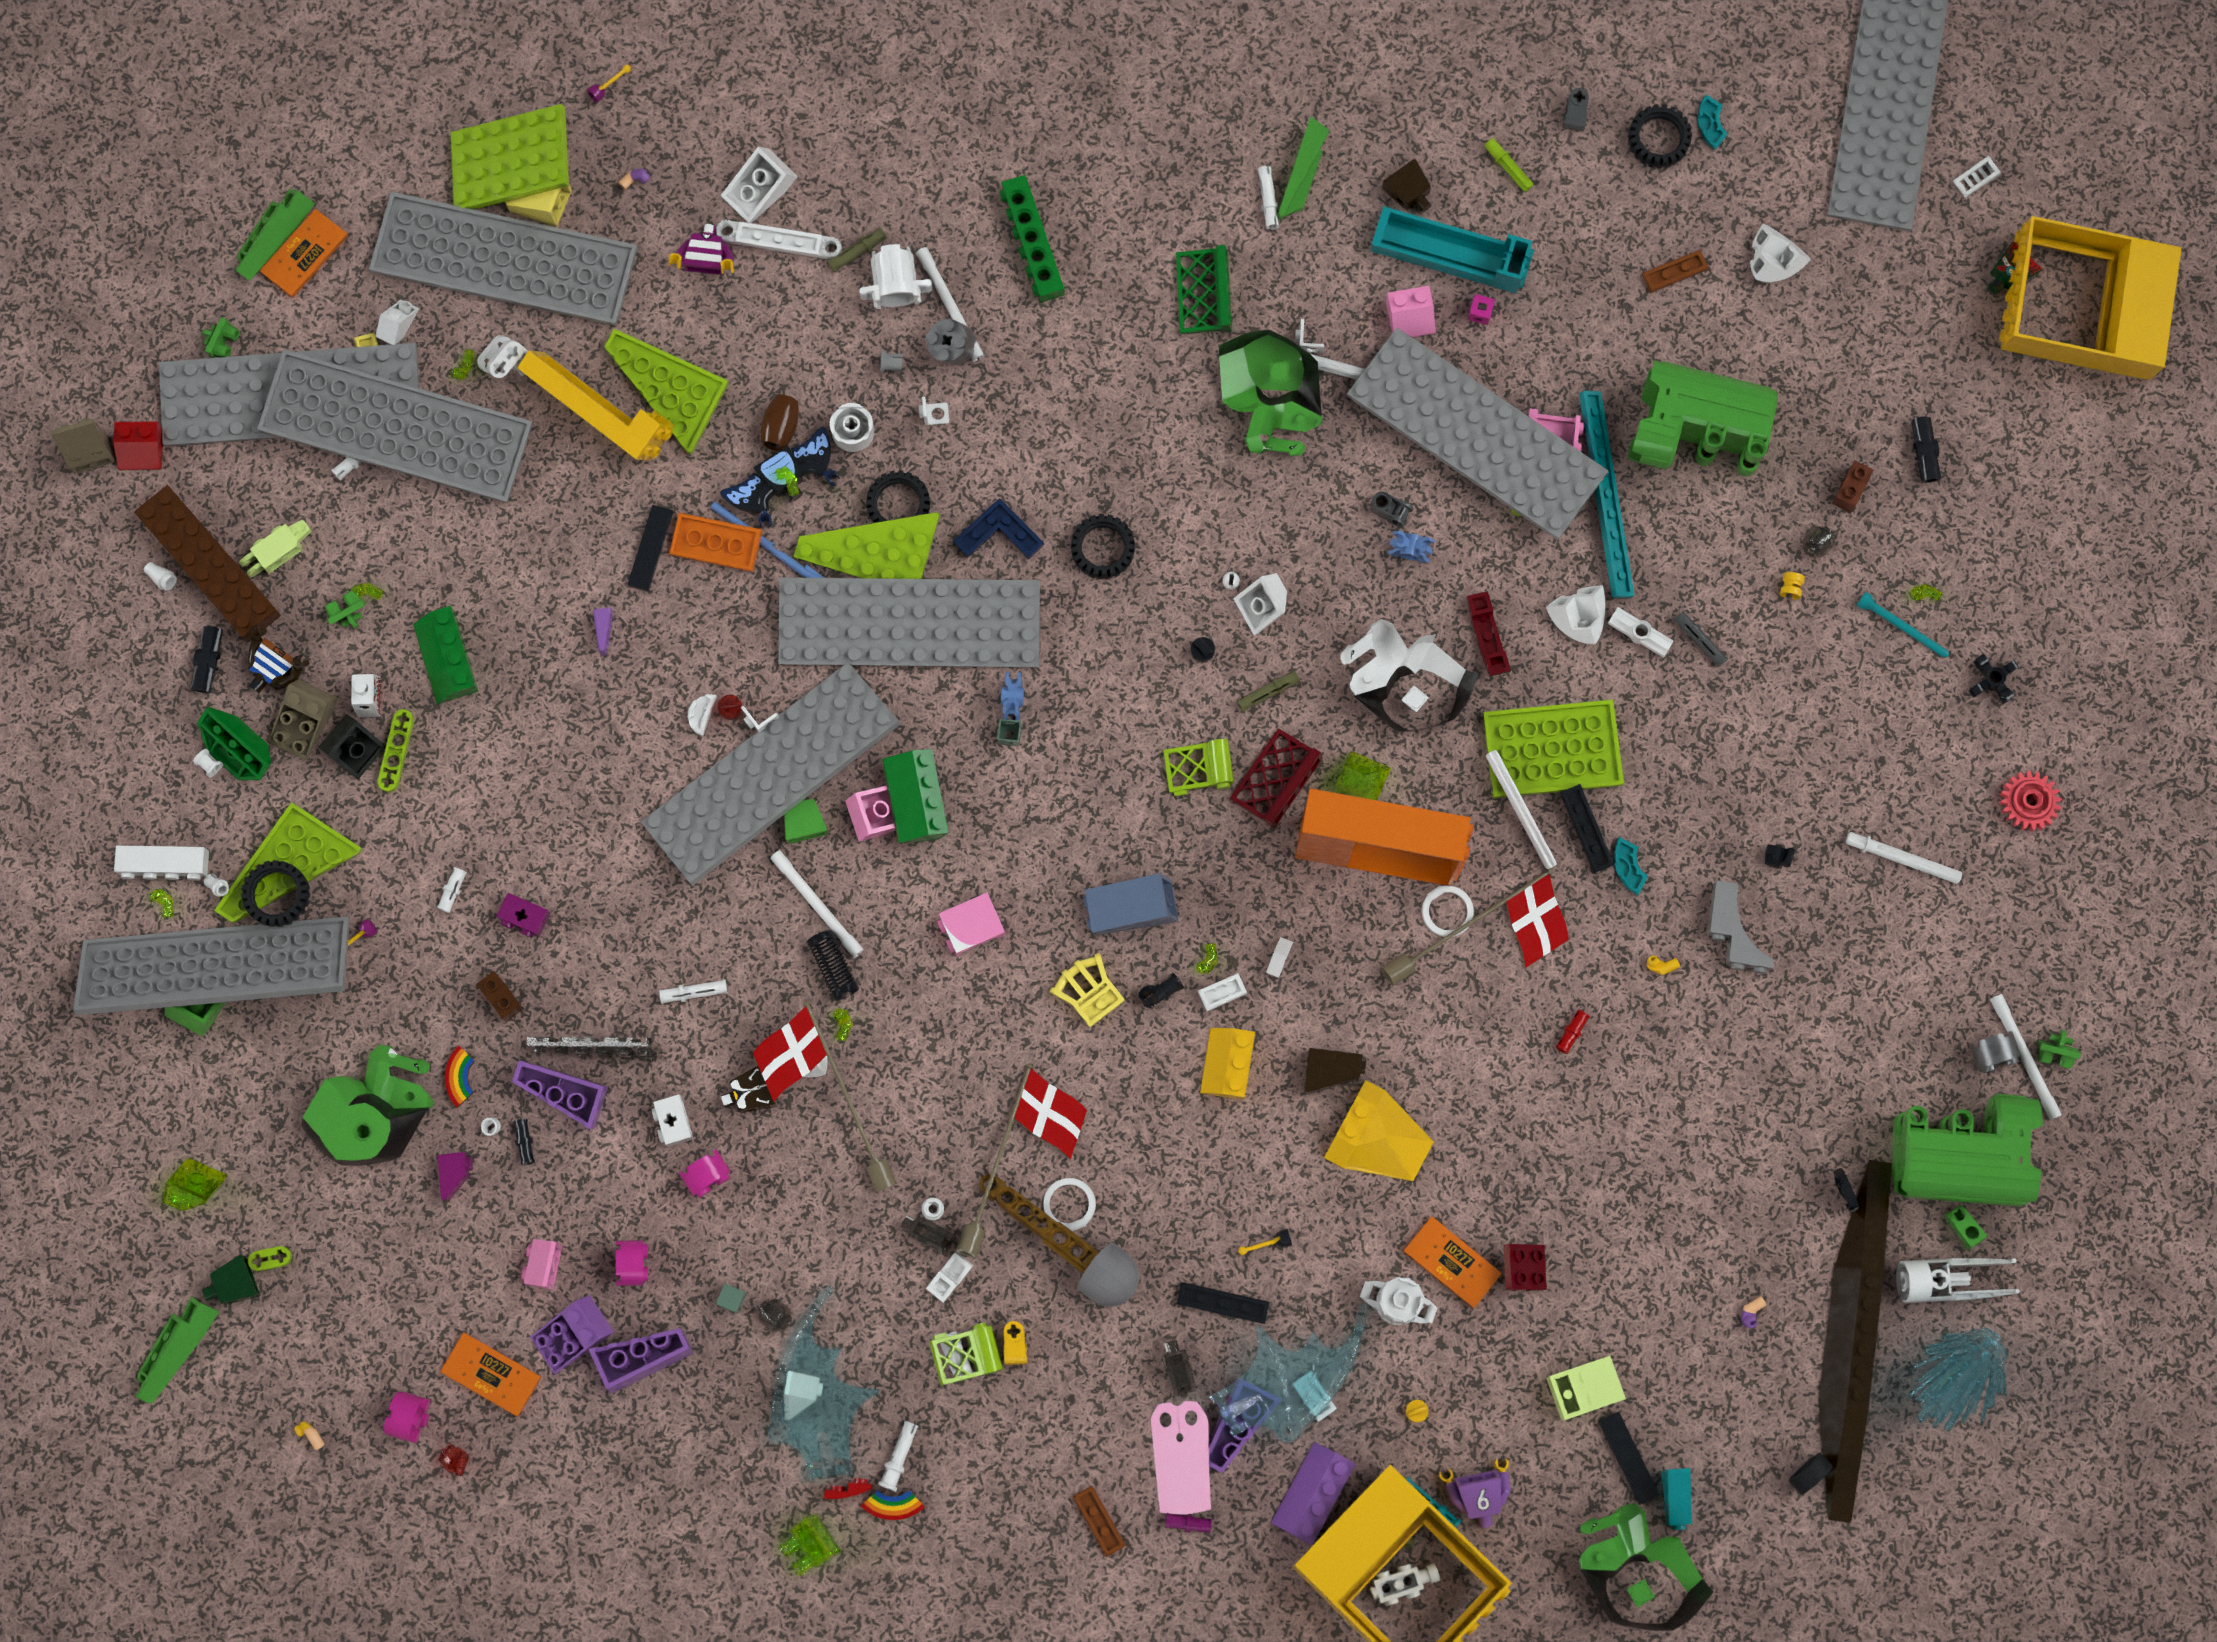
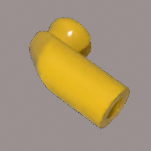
M1655 955L1647 959V967L1660 975H1665L1680 968L1676 957L1667 962L1659 960Z

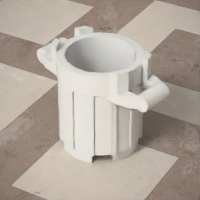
M900 244L881 246L879 253L872 251L871 266L874 285L861 287L859 290L862 300H873L874 308L882 309L881 306L897 307L915 303V305L920 304V294L931 292L932 282L930 279L916 280L913 254L908 246L906 250L900 249Z
M1396 1277L1389 1282L1365 1281L1360 1298L1377 1310L1380 1317L1391 1325L1400 1326L1410 1322L1420 1324L1433 1323L1438 1308L1424 1297L1419 1284H1416L1410 1278ZM1373 1286L1380 1289L1376 1296V1301L1369 1299ZM1425 1304L1428 1306V1309L1425 1318L1423 1319L1421 1317H1418L1417 1315L1423 1309V1305Z

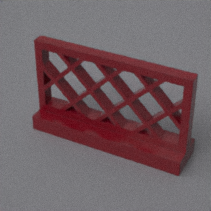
M1278 728L1233 792L1230 800L1265 821L1267 825L1274 829L1322 761L1321 752L1315 748H1310ZM1279 736H1282L1288 740L1289 747L1276 750L1275 742ZM1302 749L1307 752L1304 759L1294 761L1293 750ZM1290 751L1292 761L1279 764L1277 754ZM1275 754L1277 765L1264 767L1263 759L1265 756ZM1293 766L1294 773L1292 776L1282 778L1280 768ZM1278 769L1280 779L1267 781L1265 771ZM1263 772L1264 782L1252 785L1251 776L1253 773ZM1281 783V792L1270 796L1268 786ZM1266 787L1267 797L1255 799L1253 789ZM1250 790L1252 800L1243 802L1237 796L1241 791ZM1269 802V809L1265 815L1257 811L1256 803Z

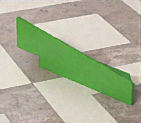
M1312 117L1309 119L1278 212V220L1303 210L1323 151L1320 149L1329 134V130Z
M293 189L288 190L282 203L272 201L238 252L237 259L240 261V264L235 271L246 279L251 280L302 223L315 203L300 191Z
M191 1296L181 1317L172 1313L138 1372L137 1380L142 1385L136 1394V1398L150 1404L156 1400L204 1337L219 1311Z

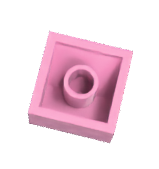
M1430 286L1387 293L1386 305L1392 333L1396 328H1399L1410 337L1436 333L1434 305Z
M533 1239L532 1244H529L526 1257H529V1261L522 1271L521 1278L524 1280L523 1284L553 1290L563 1246L553 1241Z

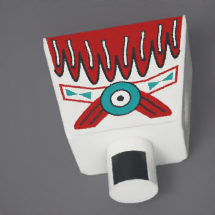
M375 674L352 675L351 703L358 718L380 717V676Z

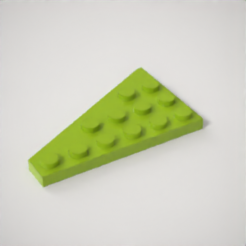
M613 329L604 346L605 350L651 408L675 425L672 429L674 437L685 451L692 455L729 385V381L617 329Z
M934 512L799 536L794 557L861 578L922 579L941 513Z
M291 802L214 911L233 924L249 916L241 899V894H243L241 890L242 885H245L244 879L249 877V872L252 869L255 870L257 865H263L266 861H284L295 866L302 872L308 883L360 854L363 849ZM272 873L265 876L258 883L255 890V901L258 908L261 909L297 889L294 880L283 873Z

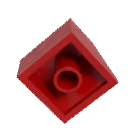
M157 421L114 422L113 443L118 470H162V426Z

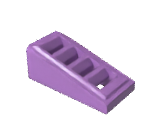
M610 607L594 609L593 611L598 650L602 656H606L609 646L613 612Z

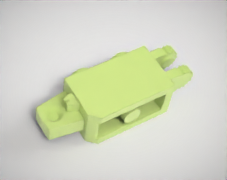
M303 519L289 527L286 524L277 526L271 531L269 536L257 540L253 547L250 548L251 552L242 558L239 564L241 567H245L258 559L259 562L247 571V575L250 578L254 577L264 569L270 574L301 552L302 545L300 542L312 531Z

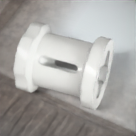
M208 749L202 750L193 760L196 766L199 765L207 772L206 775L209 778L213 777L223 766L221 761H216L210 755Z

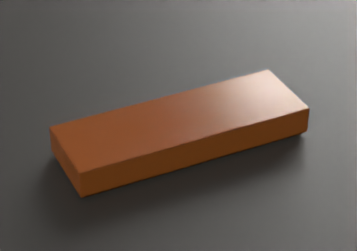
M1701 250L1645 271L1642 273V277L1650 293L1707 271L1709 267Z
M1093 1486L1073 1496L1106 1557L1126 1546Z

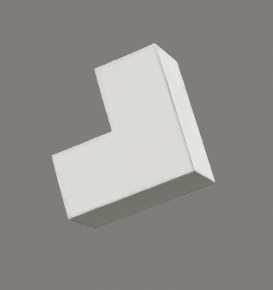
M1280 937L1266 973L1279 978L1292 947V941Z

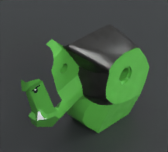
M1271 330L1249 332L1219 345L1223 403L1238 412H1253L1245 440L1250 452L1262 454V452L1272 450L1288 452L1291 456L1302 455L1305 452V445L1301 442L1273 438L1271 434L1275 428L1306 432L1320 424L1322 425L1318 361L1288 338ZM1261 390L1291 392L1276 398H1269ZM1260 434L1270 436L1264 444L1259 437Z
M380 1044L369 1054L364 1082L353 1076H337L323 1081L302 1117L303 1130L327 1157L339 1165H369L400 1158L428 1108L433 1107L435 1100L424 1091L422 1086L390 1076L389 1067L396 1066L423 1074L428 1072L430 1068L429 1062L422 1058L416 1060L397 1054L392 1046Z
M1636 1503L1623 1505L1612 1515L1598 1520L1593 1517L1582 1523L1580 1526L1581 1533L1586 1534L1613 1525L1618 1527V1536L1588 1546L1585 1552L1581 1554L1579 1560L1580 1570L1610 1622L1650 1631H1674L1688 1622L1714 1592L1700 1576L1680 1541L1682 1538L1675 1536L1661 1537L1651 1543L1645 1512ZM1658 1560L1670 1569L1688 1592L1678 1610L1666 1623L1646 1624L1630 1622L1621 1618L1609 1600L1606 1585L1608 1579L1614 1578L1626 1565L1634 1561L1651 1563ZM1645 1579L1627 1589L1637 1608L1655 1598Z

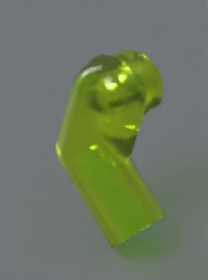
M785 466L777 468V479L782 480L785 478L789 496L800 494L797 479L791 470Z
M1924 583L1912 588L1910 597L1915 601L1926 597L1939 601L1943 592Z
M1215 943L1205 945L1206 957L1202 962L1197 963L1196 969L1198 973L1208 974L1218 964Z
M837 1008L833 1013L840 1026L836 1038L846 1042L852 1029L853 1021L847 1010Z

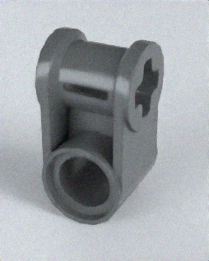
M1575 88L1572 90L1567 101L1563 128L1584 131L1589 94L1585 89Z
M1383 491L1376 493L1370 504L1373 513L1399 528L1405 526L1404 521L1409 512L1413 511V507L1409 503ZM1383 500L1386 503V507L1381 508L1377 506L1376 501Z

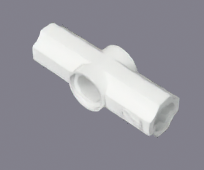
M1619 607L1608 622V625L1630 637L1634 643L1645 646L1663 658L1674 642L1653 629L1647 621L1639 620ZM1636 629H1643L1646 636L1637 635Z

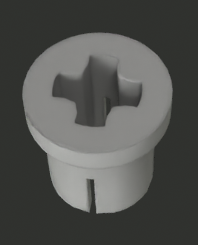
M881 350L880 372L885 370L902 371L903 354L886 353V351Z

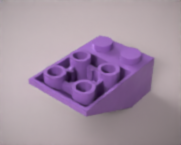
M589 1295L573 1302L530 1338L555 1375L589 1352L590 1348L596 1347L615 1332Z

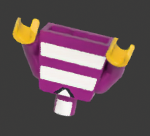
M705 224L702 234L693 233L691 238L687 239L676 253L669 255L668 266L677 264V268L680 269L682 262L684 271L724 275L725 270H731V273H734V256L728 244L723 242L722 237L715 235L716 226Z

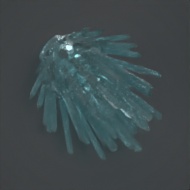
M1982 1327L1980 1330L1972 1328L1968 1333L1944 1334L1941 1338L1948 1341L1928 1345L1926 1347L1928 1350L1924 1351L1926 1352L1924 1355L1927 1356L1937 1354L1914 1365L1912 1369L1920 1368L1950 1353L1952 1354L1915 1381L1918 1383L1924 1382L1909 1394V1398L1916 1395L1934 1380L1914 1399L1918 1403L1923 1402L1920 1406L1922 1410L1917 1415L1920 1423H1923L1929 1416L1931 1418L1936 1417L1937 1419L1932 1425V1428H1934L1939 1423H1942L1950 1411H1952L1951 1416L1944 1425V1430L1949 1432L1966 1405L1968 1407L1961 1418L1964 1425L1970 1413L1974 1414L1976 1412L1988 1379V1388L1980 1418L1981 1423L1985 1420L1987 1408L1995 1407L1996 1393L1998 1392L2001 1395L2003 1389V1394L2007 1396L2005 1361L2008 1359L2009 1350L2008 1348L2005 1350L2000 1342L2002 1338L1998 1334L1985 1327Z

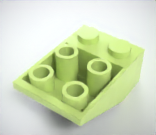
M1611 1356L1546 1377L1561 1421L1626 1399Z

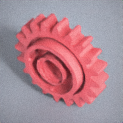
M2027 771L2025 777L2020 772L2016 775L2017 779L2012 776L2009 779L2010 784L2006 783L2003 785V788L2007 791L2000 793V796L2005 799L2001 800L1999 804L2005 805L2006 808L2001 813H2009L2006 821L2014 819L2013 827L2020 823L2022 831L2029 826L2030 831L2033 832L2036 826L2039 830H2042L2045 825L2049 826L2052 824L2051 819L2055 820L2058 817L2055 812L2061 810L2062 807L2056 805V803H2059L2062 798L2055 797V795L2060 790L2052 789L2055 782L2053 781L2048 784L2046 782L2048 779L2047 775L2040 779V772L2035 773L2033 777L2031 771ZM2026 797L2033 798L2035 805H2029Z

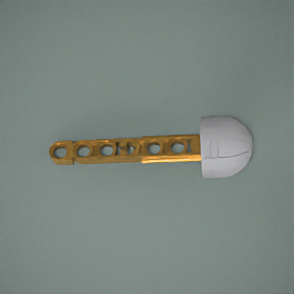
M991 1174L984 1175L980 1180V1190L983 1195L986 1190L983 1184L989 1180ZM995 1175L993 1181L996 1183V1187L990 1190L988 1198L991 1201L996 1200L1000 1208L1043 1240L1042 1242L1083 1273L1077 1286L1081 1293L1093 1302L1107 1307L1121 1305L1133 1296L1138 1287L1139 1272L1135 1261L1128 1253L1113 1242L1109 1243L1099 1252L1060 1221L1056 1222L1012 1187L1006 1186V1183ZM1007 1193L1011 1194L1014 1199L1011 1203H1004L1001 1200V1196ZM1021 1207H1027L1031 1210V1213L1024 1217L1018 1213V1210ZM1038 1222H1039V1223L1046 1222V1228H1045V1227H1041V1228L1039 1229V1228H1038ZM1063 1234L1066 1237L1065 1242L1056 1243L1053 1239L1054 1235ZM1080 1247L1084 1253L1080 1257H1075L1071 1254V1249Z

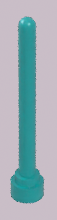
M1867 591L1864 592L1860 601L1857 602L1856 606L1862 610H1872L1941 657L1946 658L1949 656L1947 649L1875 603V599L1872 598L1873 595Z

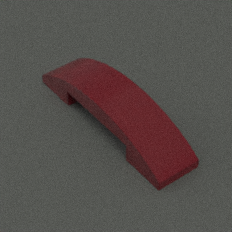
M1488 591L1467 596L1469 612L1480 653L1489 676L1511 672L1506 651L1503 650L1493 616L1494 610Z

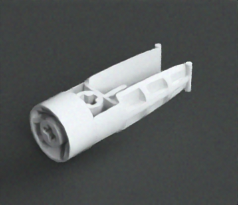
M1948 1258L1900 1261L1896 1271L1897 1291L1901 1301L1904 1303L1960 1301L2018 1294L2020 1292L2019 1289L1952 1292L1951 1286H1969L1971 1277L1969 1272L1950 1273L1949 1268L2008 1265L2016 1263L2017 1260L2015 1258L2010 1260ZM1929 1264H1941L1939 1266L1940 1269L1931 1271ZM1933 1277L1938 1279L1939 1282H1933ZM1942 1289L1941 1297H1931L1932 1291Z

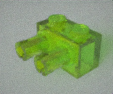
M817 1514L807 1516L790 1529L793 1536L780 1545L781 1551L787 1549L783 1552L786 1557L791 1556L800 1547L806 1553L804 1557L792 1564L794 1570L798 1569L796 1573L799 1576H802L813 1566L817 1568L827 1564L842 1552Z

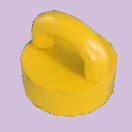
M1413 1400L1406 1406V1416L1412 1422H1422L1427 1418L1429 1413L1428 1406L1422 1400Z

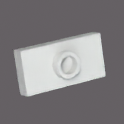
M1237 973L1199 990L1198 994L1208 1012L1247 995V991Z

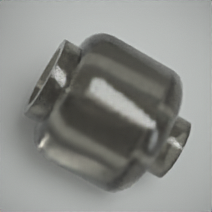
M1813 527L1803 538V550L1812 558L1824 557L1835 545L1833 531L1828 527Z
M779 1299L764 1301L759 1307V1322L771 1332H782L792 1322L791 1309Z

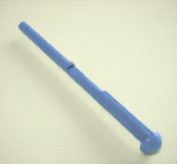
M717 502L712 504L711 509L728 522L750 527ZM763 536L761 537L760 545L804 578H824L807 564L804 567L789 555L774 548L775 543L768 541Z

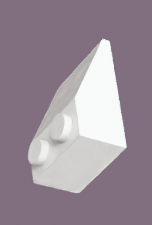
M757 147L721 194V197L748 223H752L789 189L798 176L770 149Z

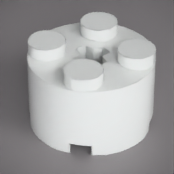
M857 403L843 404L830 418L832 438L842 450L848 452L861 451L872 442L874 437L873 420L871 414L863 406Z

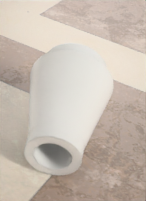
M149 562L144 568V573L152 579L159 589L168 591L176 584L177 577L173 571L160 567L153 562Z

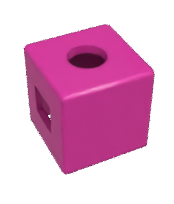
M1475 294L1468 320L1488 325L1495 299ZM1479 302L1487 304L1486 311L1477 309Z

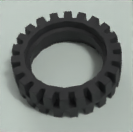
M1655 104L1653 108L1648 106L1644 111L1642 109L1635 116L1628 132V145H1630L1631 153L1635 154L1634 157L1637 160H1641L1640 163L1644 165L1647 163L1649 164L1648 167L1653 168V166H1657V169H1661L1663 166L1668 168L1672 164L1675 165L1684 158L1691 143L1692 131L1690 123H1687V117H1682L1683 113L1680 110L1676 112V108L1673 106L1669 109L1665 104L1662 107H1659V104ZM1661 118L1673 123L1680 135L1678 147L1673 152L1662 155L1652 153L1644 148L1640 141L1639 133L1646 122L1651 119Z
M898 470V472L889 471L890 474H882L881 478H876L874 484H871L869 487L866 505L868 515L873 523L888 521L881 516L877 501L882 491L893 484L907 485L917 493L920 504L914 516L929 514L930 496L923 481H920L919 477L913 476L910 472L904 473L903 470Z
M1099 514L1096 517L1092 515L1090 519H1084L1082 524H1079L1073 533L1071 541L1073 560L1076 566L1084 574H1088L1089 577H1097L1098 579L1116 577L1130 566L1134 557L1135 541L1132 531L1125 522H1122L1118 517L1114 518L1113 515L1108 514V516H1104V514ZM1099 527L1110 528L1122 537L1124 552L1116 563L1109 566H1096L1084 557L1082 542L1085 536L1093 529Z
M266 861L263 865H257L255 870L252 869L249 872V877H245V885H242L241 889L243 891L241 899L249 915L259 923L269 927H283L285 924H292L294 920L297 921L300 914L303 915L305 913V907L309 905L310 887L305 876L295 866L284 861ZM272 873H283L294 880L297 887V897L288 911L270 915L258 908L255 901V890L258 883L265 876Z

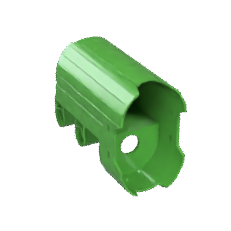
M1654 360L1653 368L1649 369L1641 400L1650 406L1648 418L1640 420L1636 438L1631 439L1627 459L1666 470L1673 464L1679 440L1697 444L1695 460L1699 465H1710L1714 461L1718 450L1739 454L1737 471L1742 476H1751L1756 471L1759 462L1763 459L1768 449L1778 403V392L1770 387L1665 361ZM1707 451L1711 457L1705 458L1701 452ZM1743 462H1750L1753 468H1746Z
M1994 1094L1987 1101L1983 1133L1973 1132V1116L1965 1109L1958 1110L1941 1119L1938 1129L1928 1128V1113L1922 1106H1913L1906 1110V1112L1897 1115L1893 1122L1892 1180L1895 1192L1905 1198L2015 1207L2028 1205V1202H2036L2041 1182V1170L2030 1164L2031 1130L2043 1126L2042 1109L2039 1099L2026 1098V1096ZM1914 1111V1112H1917V1113L1919 1114V1116H1920V1121H1919V1123L1917 1122L1916 1116H1915L1913 1113H1911V1112ZM1957 1115H1960L1965 1119L1964 1126H1962V1122L1957 1117ZM1946 1121H1948V1130L1945 1125ZM2019 1157H2022V1164L2019 1163Z

